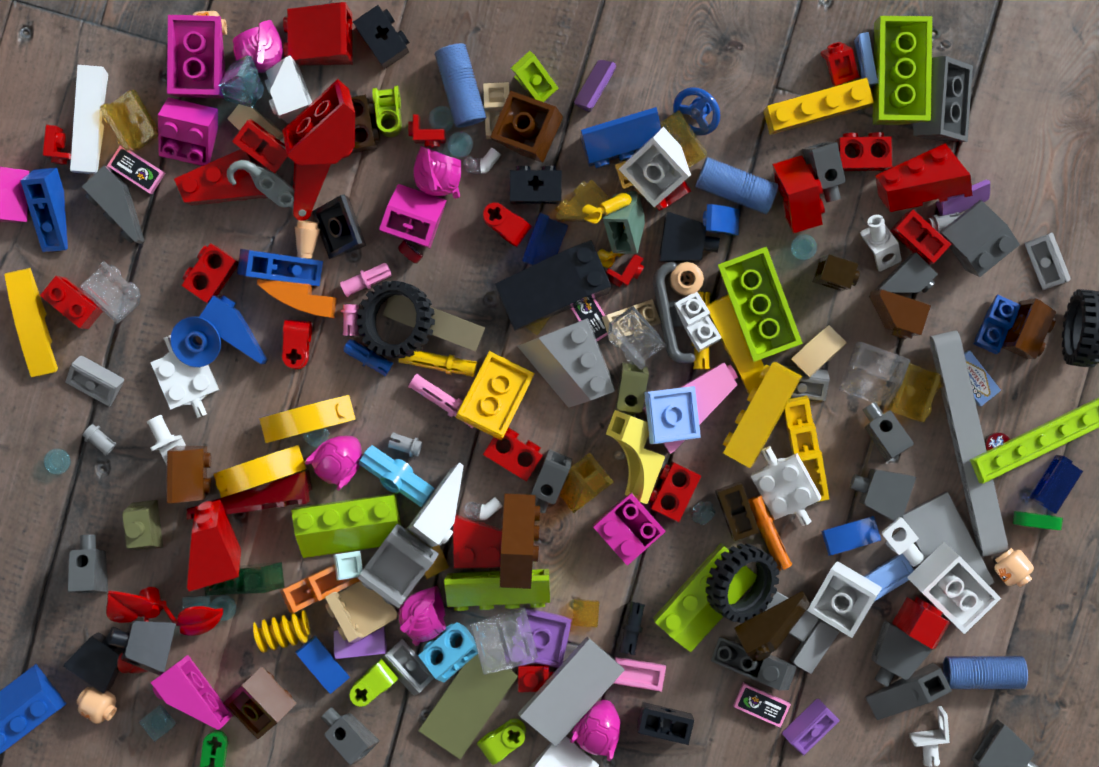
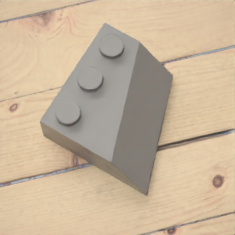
M588 318L517 346L568 408L594 400L616 390Z

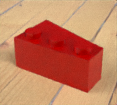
M946 143L875 175L878 196L890 212L923 206V202L939 199V202L948 201L947 197L964 194V198L973 196L970 173Z
M242 149L174 178L184 203L191 206L259 198L266 199L268 197L256 188L250 174L243 169L234 172L233 177L236 185H232L228 181L227 170L234 162L246 160L256 165L253 157Z
M456 514L453 524L454 568L500 567L502 528L500 529Z
M907 597L892 624L931 649H935L951 622L941 617L942 611L918 597L912 600Z

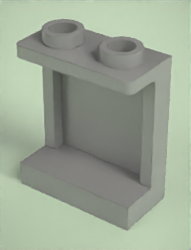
M397 524L362 570L358 579L367 589L374 590L380 594L385 602L400 608L406 597L425 572L429 570L439 554Z

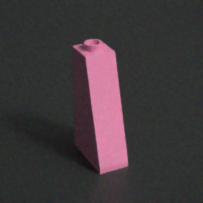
M720 363L679 387L695 386L699 425L737 386L735 379L738 376L731 365L726 366L725 363ZM685 440L665 442L663 444L668 453L671 454Z

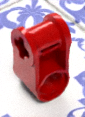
M490 203L483 211L485 224L515 247L519 246L532 227L523 218L512 213L499 203ZM496 209L499 210V217L501 219L491 221L488 212H494Z
M284 321L282 360L286 366L297 370L307 365L312 337L311 321ZM295 351L301 355V360H296V364H294L293 360H290V355H295Z

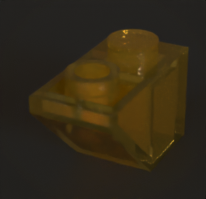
M680 110L660 122L661 129L664 127L682 147L688 168L707 156V151Z
M592 179L588 183L583 181L573 191L576 195L569 202L565 199L556 207L555 210L558 213L555 215V219L558 222H589L584 220L589 214L582 212L583 207L589 204L598 208L601 203L610 198Z
M588 453L570 467L559 494L570 510L575 513L614 481L591 453Z

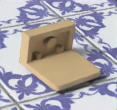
M361 581L340 593L333 592L325 597L328 602L325 605L328 613L332 618L336 617L340 625L337 627L339 634L343 640H348L349 643L358 642L398 618L394 605L385 602L382 596L374 590L367 589Z

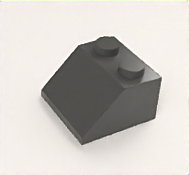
M982 200L975 203L940 232L951 243L949 247L965 271L978 277L985 274L1020 245L1008 225Z

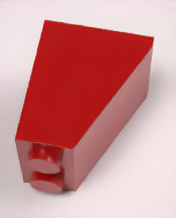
M346 2L287 9V17L283 18L284 32L288 33V42H284L283 46L284 57L291 56L298 65H353L352 12Z
M221 500L214 502L206 501L195 507L187 580L189 592L239 577L241 548Z

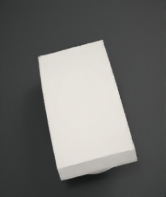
M698 292L674 304L681 322L698 352L721 340V335L709 318L710 311Z

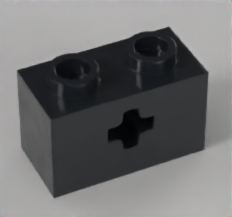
M377 5L353 21V24L382 67L386 69L409 53L406 45L410 42L402 30L397 32L392 24L395 20L387 9L382 11L380 6ZM382 31L385 34H387L388 39H386L385 41L382 38H380L379 33Z
M516 166V170H510V204H561L562 170H556V166H542L541 170H531V166ZM534 179H538L540 184H544V186H539L538 191H534L533 186H528V184L533 183Z
M642 702L637 722V731L639 734L689 745L694 718L692 713Z

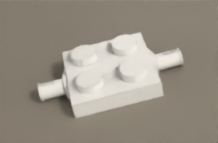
M171 335L163 338L169 353L163 358L150 363L170 410L182 405L192 404L197 418L207 415L201 400L219 390L210 366L191 367L184 364L176 357L172 350Z
M771 446L762 449L761 453L768 464L764 468L753 472L751 478L760 495H762L770 513L775 520L788 514H796L801 526L808 525L811 520L805 508L820 501L821 495L798 453L787 458L777 459Z

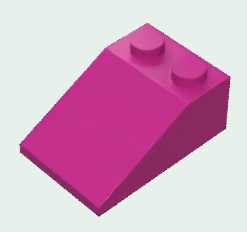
M168 15L167 94L173 97L225 98L226 72L221 16Z
M189 655L185 656L151 682L154 686L152 688L153 692L160 700L163 699L166 704L217 730L222 728L233 716Z

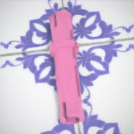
M419 374L414 376L408 386L447 411L448 416L451 418L453 416L456 417L463 402L459 398L456 400L419 376Z

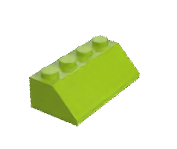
M880 16L874 22V64L877 84L873 86V125H903L931 121L932 16Z
M767 246L718 264L753 362L803 344Z
M397 493L296 507L291 510L295 537L303 558L380 547L397 524L401 526Z
M722 543L716 547L653 617L654 622L690 652L723 618L722 615L709 605L710 603L706 598L708 596L706 587L710 586L706 583L707 577H712V574L709 573L710 569H716L717 565L714 562L717 558L719 560L723 559L721 554L724 551L729 553V549ZM746 565L735 574L730 583L728 591L729 604H735L756 580L757 575Z
M532 569L531 589L500 587V571L448 573L444 579L447 607H453L454 611L469 610V606H479L480 610L494 609V605H504L506 609L520 608V604H530L532 608L545 607V603H550L549 569Z

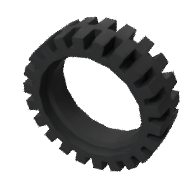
M386 281L382 282V285L374 286V292L368 291L366 294L368 299H362L360 303L364 306L363 310L358 309L357 313L361 316V319H357V325L361 326L358 332L359 335L364 337L362 341L364 344L369 345L368 348L386 357L405 358V356L415 355L414 351L419 352L423 349L421 345L428 343L427 335L432 336L433 333L430 326L435 325V319L431 318L435 313L434 309L430 308L432 305L430 299L426 298L427 295L419 288L405 282ZM403 295L414 304L416 325L412 334L404 342L388 344L378 335L376 316L380 306L389 297Z
M1077 289L1070 297V303L1068 302L1067 305L1068 311H1065L1064 317L1066 319L1065 322L1063 321L1064 331L1062 332L1063 359L1068 365L1095 367L1099 363V291Z
M737 544V548L732 546L729 548V553L724 551L721 554L722 560L717 558L714 562L717 567L716 569L711 568L709 571L712 577H707L706 583L710 586L706 587V593L708 594L706 598L710 603L709 605L723 617L733 622L744 623V620L747 621L752 616L755 617L760 614L759 610L765 611L768 608L766 602L771 603L774 599L771 597V593L776 594L777 588L774 585L779 584V578L776 577L779 575V569L776 568L778 565L773 560L774 558L763 550L750 544ZM750 562H756L757 577L751 591L739 602L729 604L728 591L733 577L743 566Z

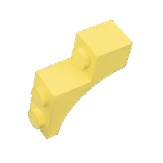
M615 410L606 435L611 436L621 445L627 457L629 476L625 495L627 496L632 493L639 502L648 504L665 456L644 448L649 437L648 422Z

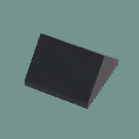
M345 194L312 211L315 222H318L319 233L329 259L366 246L350 199Z

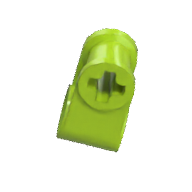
M399 86L385 90L372 88L377 126L384 136L395 137L402 130ZM393 118L396 120L393 128H383V123L386 119Z
M380 659L354 683L349 694L351 702L359 707L368 705L380 693H383L398 680V677ZM358 688L361 691L364 689L367 690L366 697L363 695L360 697L357 696Z
M510 719L497 729L483 736L477 742V745L491 765L497 764L524 743L526 726L519 719ZM510 730H512L513 732L519 731V735L516 736L515 734H512L510 736Z

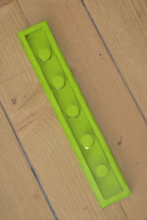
M1099 397L971 458L970 462L979 483H986L1099 428Z

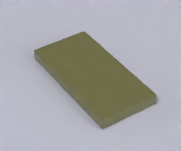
M481 650L459 670L418 731L458 759H461L510 689L518 674L484 650Z

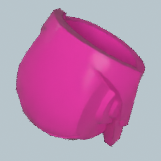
M272 20L261 22L258 24V27L246 30L232 40L235 58L240 67L243 68L242 77L245 79L249 78L250 73L266 72L282 60L283 45Z
M420 146L413 168V178L417 187L429 195L445 196L452 193L453 198H459L458 186L461 178V160Z
M353 436L331 438L322 443L306 459L305 464H312L314 472L319 478L328 484H336L337 490L340 491L359 469V461L362 458L361 444Z
M437 586L412 594L400 606L398 613L401 625L400 630L413 640L412 643L415 646H418L420 642L435 638L446 630L444 616L446 615L445 608Z
M608 700L597 701L574 726L570 742L574 743L577 741L580 748L596 756L605 755L607 760L611 761L620 736V718L614 704Z

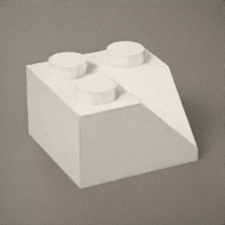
M291 56L285 57L266 71L268 79L265 80L267 90L273 98L269 100L274 115L277 114L278 118H282L287 124L293 121L312 103L300 67Z
M664 127L619 168L623 175L653 207L658 205L691 175L682 147Z
M837 561L829 571L807 611L853 638L882 587Z

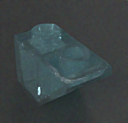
M248 55L229 65L219 85L225 101L254 108L264 91V86L260 80L253 58Z

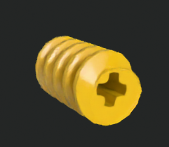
M302 610L300 619H298L295 613H292L291 621H288L285 615H282L281 623H278L276 618L272 617L270 626L265 619L262 620L261 628H258L254 622L253 632L258 648L261 652L265 653L269 647L273 651L277 650L279 645L282 648H286L289 642L293 646L297 645L299 640L303 644L307 643L310 627L305 610Z

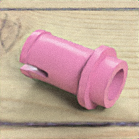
M343 304L341 312H343V335L345 336L359 335V326L357 325L359 305Z

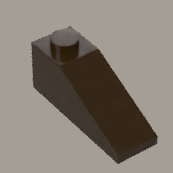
M803 591L734 627L747 655L753 662L764 660L777 650L808 609L810 602Z

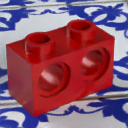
M252 119L246 121L232 141L273 173H276L288 158L285 144Z
M883 132L868 133V137H858V133H844L843 137L835 141L838 144L843 171H886L892 168V136L884 137ZM872 145L881 148L882 155L880 158L872 155ZM846 146L855 148V158H850L846 155Z
M914 209L906 212L890 230L912 253H917L928 265L934 264L951 245Z
M211 243L208 247L205 245L197 255L198 262L194 268L190 267L185 272L182 278L185 281L181 285L206 303H209L213 296L218 297L239 263L237 259ZM219 255L222 263L220 267L214 269L211 266V260L214 256ZM201 276H205L207 279V286L203 290H199L197 287V280Z
M55 276L40 294L44 300L82 329H89L105 310L66 277Z
M508 427L503 438L510 441V450L505 453L500 452L496 447L499 439L493 437L483 455L527 482L543 456L539 452L541 447L530 440L526 443L517 438L519 433ZM522 452H528L532 455L533 461L530 465L523 466L518 461V455Z
M672 461L670 466L665 464L659 477L663 480L659 489L654 487L649 502H651V509L680 522L701 475ZM676 472H683L685 474V482L680 486L672 483V476ZM665 495L674 497V505L671 508L666 509L661 506V499Z

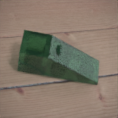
M282 562L242 565L239 569V577L204 587L205 596L267 593L284 588Z

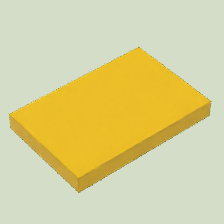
M489 351L455 418L502 440L535 373Z

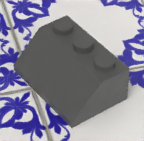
M948 56L932 57L931 121L913 123V136L926 140L968 142L973 65Z

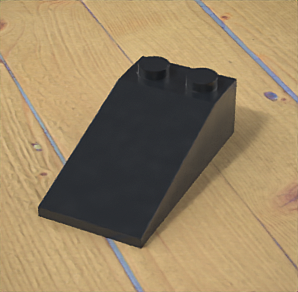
M592 240L562 251L495 283L514 331L607 295L612 287Z

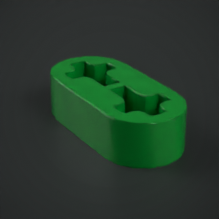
M1014 511L1012 524L1062 530L1063 517Z
M213 730L204 738L200 767L209 766L212 758H215V767H225L228 738L223 731ZM214 737H218L217 741L222 743L217 747L216 753L213 752L214 745L209 743Z

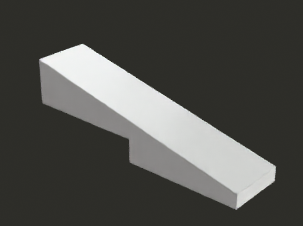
M77 65L70 171L73 173L95 174L98 171L104 132L102 116L108 81V73L101 66Z

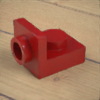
M836 42L830 44L826 50L821 51V56L827 62L831 82L834 86L859 77L851 47L845 43Z
M46 125L43 156L50 158L51 163L67 165V161H71V154L61 152V149H64L66 144V135L63 133V129L54 125Z
M518 665V692H537L554 672H549V666Z

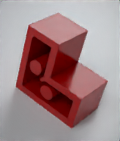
M802 155L772 164L774 180L779 185L778 190L783 198L785 218L793 234L823 225L822 214L825 213V208L820 198V194H823L820 180H815L812 165L806 164Z

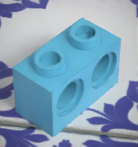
M458 622L448 625L446 630L442 632L443 634L437 640L427 643L423 648L424 651L418 655L433 677L441 682H446L483 650L468 629ZM462 636V644L456 648L455 641L458 637ZM442 653L443 660L437 665L436 657Z

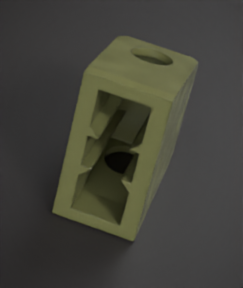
M622 362L616 399V409L621 410L620 412L635 417L636 413H642L645 399L644 392H646L649 377L647 366ZM634 395L635 398L632 400L626 399V396Z
M158 500L131 503L122 514L127 549L139 551L163 548Z

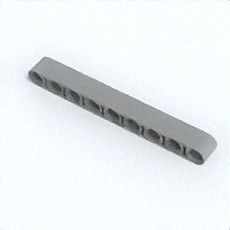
M957 330L930 336L931 350L977 549L981 557L1008 551V543L994 481L992 479L986 483H979L970 462L971 458L986 452V446L960 335Z

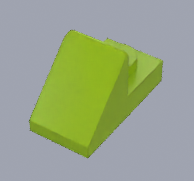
M531 51L526 53L511 67L515 74V79L533 99L544 102L559 89Z

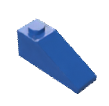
M56 167L32 170L20 181L42 252L67 250L65 197L58 169Z
M240 249L237 274L320 286L323 261Z
M222 295L221 298L213 296L199 317L212 323L217 329L220 338L258 363L266 364L268 359L241 312L234 307L236 303L225 295Z

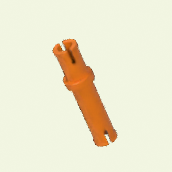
M758 495L757 498L754 496L748 499L757 527L764 538L771 556L774 558L773 560L778 565L776 568L779 571L792 566V562L773 523L775 519L773 515L769 514L762 495Z

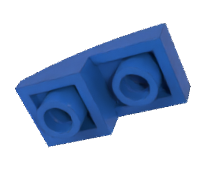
M707 204V211L703 213V225L706 226V231L724 233L726 235H739L740 210L727 206Z
M997 294L984 317L973 344L991 353H1000L1007 332L1013 327L1021 305Z
M874 516L821 531L829 556L881 541Z
M316 636L295 652L330 694L350 678L348 673Z

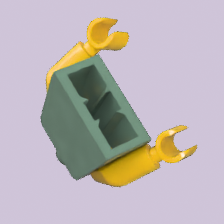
M629 191L627 193L615 194L613 198L601 203L598 208L589 204L583 207L582 212L589 214L584 220L591 223H598L602 218V214H604L603 221L612 251L609 253L601 249L597 252L603 267H612L617 256L620 258L624 254H638L645 225L641 195L638 192Z

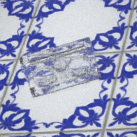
M103 261L99 264V270L80 285V290L118 324L140 304V290L132 282L128 283L125 281L115 266H109Z
M634 306L609 323L608 338L615 347L619 346L628 362L632 365L635 364L640 370L645 367V360L666 346V341Z

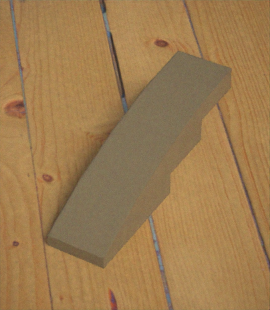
M401 295L389 297L382 316L414 328L416 325V310L411 300ZM430 307L434 309L435 315L431 316L432 319H435V325L430 326V329L433 330L432 335L477 352L485 327Z

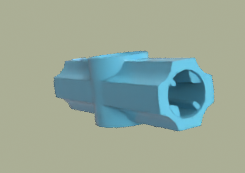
M373 445L366 450L359 461L360 466L380 479L384 488L392 493L400 492L420 507L427 502L435 489L415 475L410 465L400 459L393 460Z

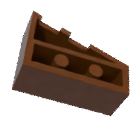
M504 493L500 587L531 589L533 562H538L539 546H534V541H539L540 527L539 525H534L535 521H540V506L535 505L536 495Z

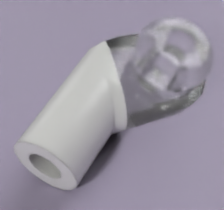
M490 148L483 158H472V156L465 158L463 166L470 174H486L500 158L501 154L495 149Z
M496 497L486 504L470 501L464 505V512L471 519L484 521L503 507V505Z

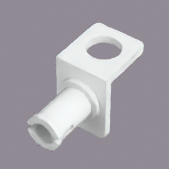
M873 215L867 221L869 227L862 230L860 234L874 253L877 270L881 272L901 262L899 243L884 224V218L881 215ZM894 253L891 260L882 262L884 256Z
M159 415L147 421L157 441L150 449L151 451L159 450L167 465V451L175 446H186L181 435L174 436L170 434L163 416Z
M897 518L882 531L883 537L887 540L885 544L898 555L902 553L911 566L914 567L922 563L925 556L914 544L919 538L903 518ZM896 528H902L894 536H892V533Z
M937 706L938 730L909 733L914 746H923V764L927 767H932V761H934V766L940 764L938 744L950 743L948 716L942 706Z

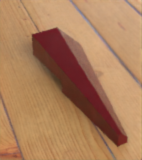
M306 470L213 500L212 502L221 500L226 514L285 507L294 504H307L310 502L308 491L312 490L310 471ZM197 506L186 510L187 520L194 518L195 507Z

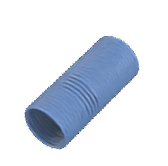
M459 43L440 48L434 54L455 127H466L484 121L487 117L483 109L477 82L474 78L475 75H473L474 72L466 45Z
M707 157L695 187L703 189L705 192L722 196V198L734 201V203L737 202V204L740 203V205L753 208V210L760 211V213L762 212L766 215L773 204L779 185Z
M946 656L943 661V674L951 689H1024L1027 685L1028 669L1026 661L1022 656Z

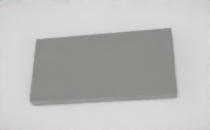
M944 492L904 513V521L919 538L915 544L918 550L925 556L924 560L945 542L988 585L995 583L948 492Z
M587 636L518 714L553 745L557 746L625 669Z

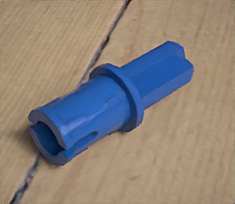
M349 339L344 346L343 351L362 362V366L365 367L367 365L384 377H386L393 365L392 361L390 362L353 339Z

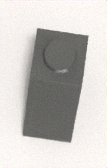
M913 253L875 291L882 289L895 294H915L921 291L925 293L935 284L933 279L938 274L917 253Z

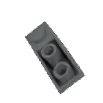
M104 165L82 186L87 191L85 196L93 205L97 206L99 204L105 210L103 215L113 225L117 223L123 229L120 233L130 243L143 244L145 241L129 186L111 168Z
M719 637L711 659L714 663L779 691L789 690L797 669L796 665L772 655L764 660L753 662L742 644Z
M931 663L915 671L908 680L901 678L888 687L886 686L865 698L876 720H880L928 704L952 692L941 668Z

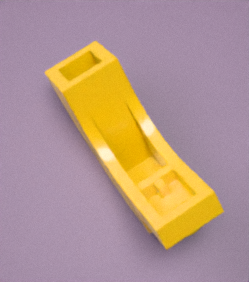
M346 395L259 418L265 442L269 443L355 420V415L350 397Z
M299 445L219 471L213 475L222 498L305 470L306 466Z

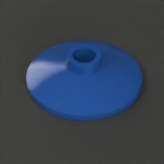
M195 316L187 317L174 326L171 333V347L176 357L184 364L191 367H204L212 363L219 355L221 339L217 329L208 320ZM196 336L202 339V344L196 341Z

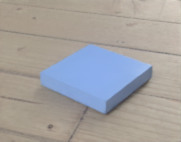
M695 386L644 392L650 444L701 438Z

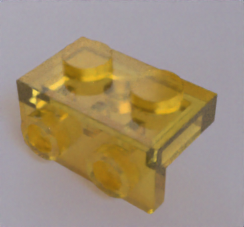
M128 90L111 104L100 106L104 120L112 127L116 134L117 142L126 151L139 150L158 136V127L136 90Z
M904 362L887 410L924 423L931 413V404L934 395L940 388L942 375Z

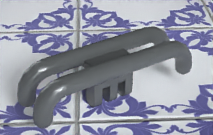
M668 262L662 265L653 277V287L668 356L673 361L680 364H689L695 361V355L679 351L674 327L683 326L674 305L680 300L668 302L665 287V276L670 274L677 264L675 262Z

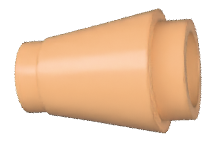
M298 220L297 226H295L297 257L312 258L320 232L318 222Z

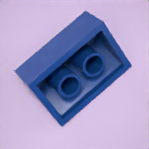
M657 107L582 129L580 139L589 167L595 165L596 169L610 165V160L619 158L620 161L628 160L661 130Z
M37 664L0 691V754L67 704Z

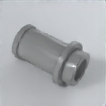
M959 212L943 216L935 214L928 218L927 222L940 233L961 215H959Z
M92 424L82 434L85 437L84 441H90L106 456L114 449L116 443L100 431V426Z
M395 432L392 433V440H389L388 448L408 453L409 457L419 456L422 442L418 441V438L411 439Z

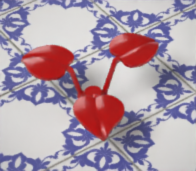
M155 587L142 589L139 592V596L110 590L107 594L106 614L111 621L129 623L136 620L138 616H144V621H149V618L159 616L163 609L171 622L179 626L180 633L188 636L207 633L218 624L223 615V608L214 609L194 606L181 611L176 619L167 607L166 601H161L160 591ZM122 653L118 657L117 666L120 672H129L131 674L148 672L122 661Z

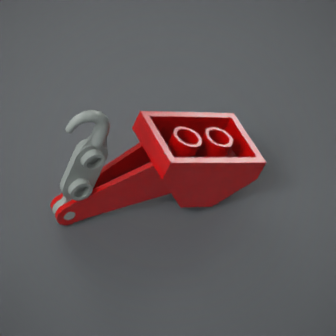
M339 79L330 85L282 130L286 154L294 161L293 187L278 174L273 173L269 169L258 167L246 160L236 161L229 166L227 170L228 181L232 185H236L233 177L234 172L243 169L250 174L256 188L280 207H291L297 220H307L311 216L331 164H336L342 158L348 157L355 147V110L349 88Z

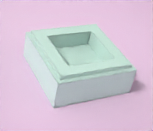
M360 551L333 555L337 580L356 578L362 572Z

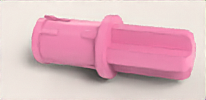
M383 263L365 272L361 270V274L340 282V285L346 297H349L365 288L371 289V285L391 277V271L389 266Z

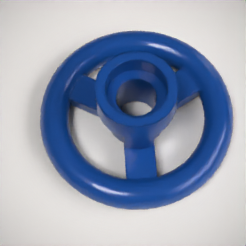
M690 87L682 90L676 96L673 103V113L676 121L685 131L693 135L703 136L710 134L717 128L720 122V108L710 93L700 88ZM687 96H698L689 106L681 105L683 99ZM712 111L713 118L708 125L705 117ZM682 114L690 115L693 119H696L700 128L693 127L687 123Z

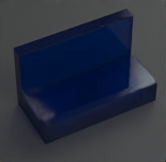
M540 213L524 253L522 263L533 266L558 254L569 225Z
M1055 455L1029 498L1057 514L1083 471L1073 465V461L1067 457Z

